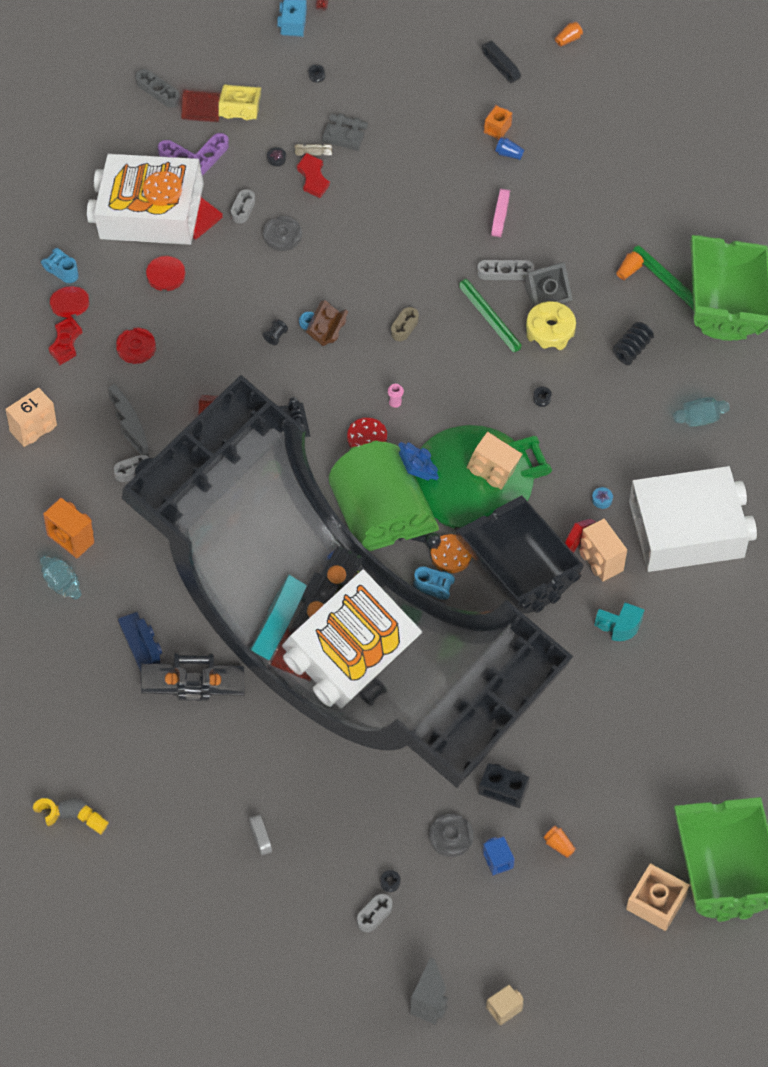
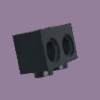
M488 763L479 785V795L520 808L529 786L530 777L521 771H511L500 764ZM496 778V779H498L499 781H498V782H492V781H490V779ZM517 785L520 788L512 789L510 786Z

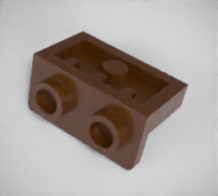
M326 300L321 301L306 333L322 346L334 343L339 337L338 333L341 327L346 323L348 311L344 309L339 312Z

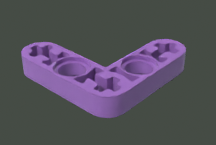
M215 134L196 154H193L170 140H164L158 145V153L160 157L178 158L179 156H185L189 159H199L201 173L204 175L228 149L229 141L225 134ZM207 152L214 154L210 158L204 156Z

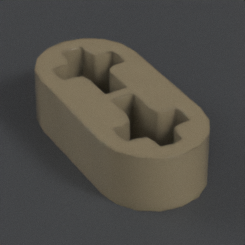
M405 308L392 324L391 336L394 340H406L418 324L419 313L415 308Z

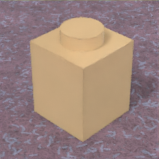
M508 985L487 1000L486 1008L501 1026L522 1011L523 997L518 990H513Z

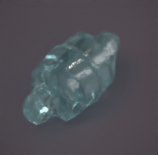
M713 397L697 398L696 400L684 403L683 410L673 413V418L676 423L686 422L690 427L705 426L719 421L720 415L730 410L729 403L727 401H716Z
M47 555L40 559V564L43 567L41 570L43 578L51 589L63 597L69 596L74 600H77L82 595L81 590L78 588L80 585L78 577L73 572L72 567L58 558L52 559Z

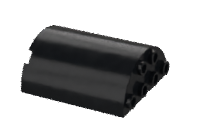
M522 495L495 509L490 516L486 517L484 515L456 531L458 541L522 613H539L548 604L557 603L561 599V595L582 576L581 571L584 564Z

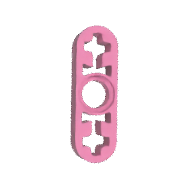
M500 189L491 236L502 237L510 190Z

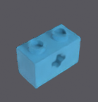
M284 0V2H280V13H282V16H278V27H281V35L303 37L307 0Z

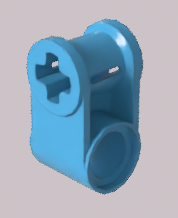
M58 248L52 250V254L47 259L44 258L41 261L42 266L47 272L57 276L66 283H73L79 277L76 261Z
M419 567L414 573L413 587L424 594L446 600L450 597L449 590L455 581V577L447 572Z

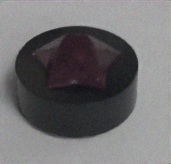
M278 147L270 149L267 153L268 163L275 167L282 166L286 162V152Z

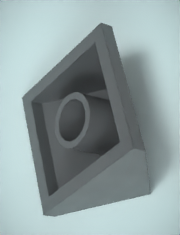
M565 262L527 272L525 289L533 306L543 302L565 303L573 300Z

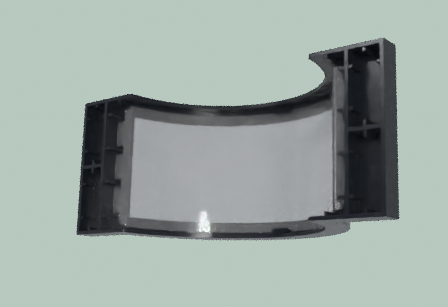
M240 375L123 487L121 499L169 539L170 550L177 571L203 616L235 655L270 689L317 724L351 742L383 751H394L408 746L454 787L458 788L568 666L573 655L507 600L496 609L485 612L458 609L422 593L383 565L348 530L321 492L306 456V430L245 377ZM337 545L364 558L358 571L360 572L364 569L422 631L407 648L375 677L385 685L387 693L379 696L374 701L372 707L361 699L359 693L342 709L335 703L332 706H327L316 696L313 690L317 683L305 671L299 675L286 664L283 655L287 651L282 645L293 634L289 630L304 605L301 601L269 661L249 650L260 632L258 631L269 613L267 611L287 576L290 575L308 585L315 572L321 574L322 570H324L329 561L327 556L336 549ZM372 680L362 690H365L372 683Z

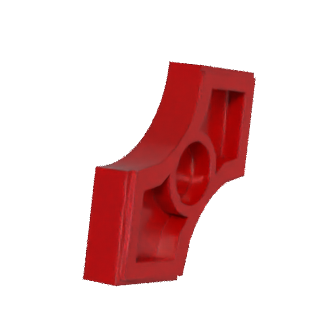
M306 153L297 165V171L306 179L304 191L321 198L330 186V181L325 179L321 173L323 160Z
M72 316L54 325L57 331V339L48 349L59 365L77 356L74 342L82 334V328Z

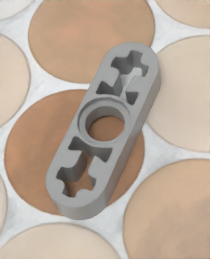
M483 260L478 264L477 275L483 280H526L527 272L533 271L534 265L528 260ZM508 267L511 271L503 273L500 269Z

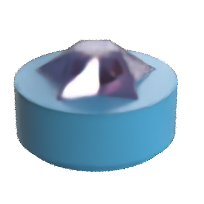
M601 487L593 492L592 503L597 508L605 509L612 504L613 494L609 489Z

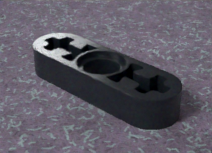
M492 40L482 44L481 49L484 56L509 83H513L521 78L518 67Z

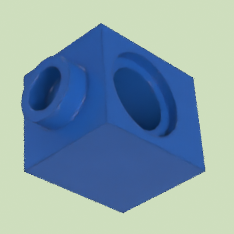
M494 837L483 844V855L493 876L513 869L514 857L505 837Z

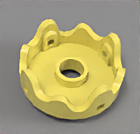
M559 302L540 303L534 306L527 316L526 331L528 340L530 342L536 340L544 349L556 347L558 350H562L566 347L569 339L575 335L576 318L570 308ZM552 320L555 321L556 324L548 325L546 322Z

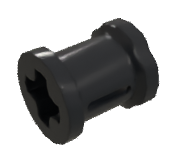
M274 319L271 328L263 333V338L269 344L275 346L279 343V338L282 334L288 331V327L283 321Z
M374 678L365 690L359 692V696L367 705L372 707L374 701L379 696L387 693V688L380 680Z

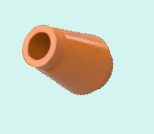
M577 22L569 23L555 37L556 43L562 47L579 39L583 34L582 28Z
M636 252L627 254L616 272L617 276L621 280H626L642 267L643 258Z
M556 825L543 837L547 841L546 844L566 858L576 850L562 828L559 829Z

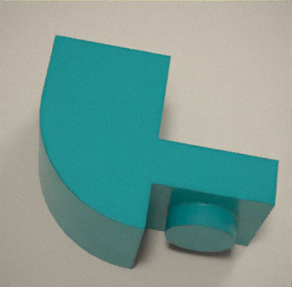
M624 603L619 616L599 609L595 619V626L602 631L613 632L611 639L613 641L629 640L638 632L645 609Z

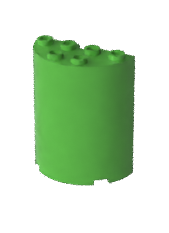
M692 235L690 246L695 325L700 327L702 333L709 337L731 341L747 339V335L753 333L759 335L767 330L768 247L740 241H733L727 244L724 242V239Z
M373 441L351 448L348 453L335 463L329 475L330 487L350 532L368 551L392 545L399 538L408 540L439 530V526L416 477L409 474L399 455L400 448L388 442Z
M761 797L728 800L721 804L708 802L674 806L696 911L702 916L717 918L718 921L723 922L736 917L748 919L754 913L767 909L768 824Z

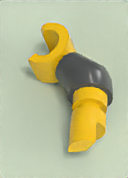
M42 798L33 805L34 812L40 813L44 809L51 810L50 815L45 817L47 826L53 825L57 821L58 816L61 819L73 818L76 821H86L87 826L101 835L109 823L96 811L92 812L93 809L89 807V803L79 798L58 802V805H55L48 798Z

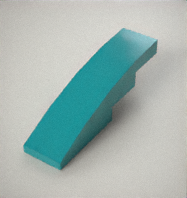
M290 575L287 576L267 611L269 613L258 630L260 632L249 650L268 661L271 659L300 603L307 585Z

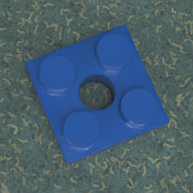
M400 442L398 444L401 450L399 455L409 474L428 481L430 478L436 481L439 479L438 469L430 459L431 454L427 449H418L411 443L405 444Z

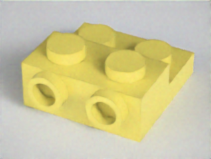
M224 85L219 101V116H224L227 119L234 117L243 118L244 120L257 119L261 88Z

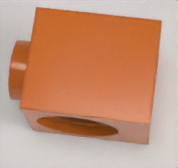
M495 106L485 119L484 133L500 140L512 124V112Z

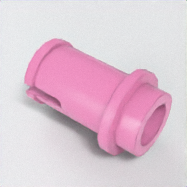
M392 384L388 388L389 404L394 408L401 406V397L404 394L403 387L399 384Z

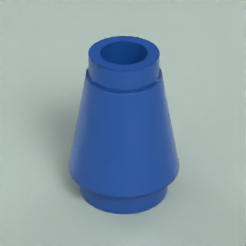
M501 137L495 152H498L501 156L521 160L525 149H522L508 138L504 139Z

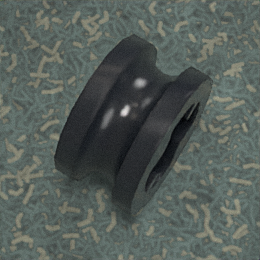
M313 65L308 70L309 79L312 82L320 83L326 77L325 69L321 65Z
M544 386L535 389L533 401L537 406L545 407L550 404L552 396L550 389ZM543 394V397L546 396V398L541 399V397L539 398V395Z
M393 870L385 871L381 875V888L386 892L396 891L400 886V875ZM388 877H392V880L396 881V883L393 882L392 886L388 885Z

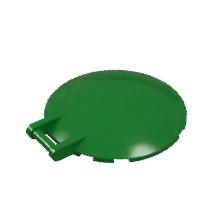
M464 425L449 428L434 435L420 448H425L430 452V459L438 469L439 479L436 481L430 478L428 481L417 476L415 477L434 517L439 520V523L451 528H461L484 515L486 517L490 516L495 509L521 495L529 501L534 479L550 474L552 468L544 458L537 436L515 441L508 435L489 427ZM487 432L522 454L513 474L502 490L491 486L486 479L474 475L467 468L474 450ZM532 449L539 466H532L525 450Z

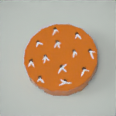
M167 171L156 172L150 175L143 185L146 200L156 206L168 205L167 203H174L181 196L183 190L179 177Z
M448 534L441 536L440 546L436 549H431L430 557L434 566L441 571L444 570L452 574L466 569L472 558L470 553L458 541L456 535Z

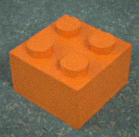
M60 498L43 513L47 535L75 558H79L94 544L92 520L87 514H81L73 503L66 502Z

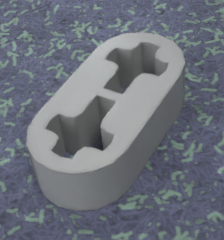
M245 189L239 192L231 208V219L235 223L247 221L255 205V194L253 191Z
M138 455L118 462L114 466L115 479L119 482L132 480L135 477V468L138 463L149 457ZM120 470H124L126 474H122Z
M261 815L249 817L250 826L261 856L272 853L271 844Z
M386 894L375 896L358 914V928L363 932L375 930L391 913L392 899ZM384 902H386V909L384 907H381L378 911H376L378 909V903L383 904ZM372 916L371 924L368 922L363 924V918L369 919Z

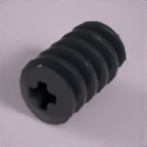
M635 322L622 338L618 340V343L613 346V353L616 358L625 365H631L632 360H635L637 355L641 354V351L654 338L652 329L643 322Z

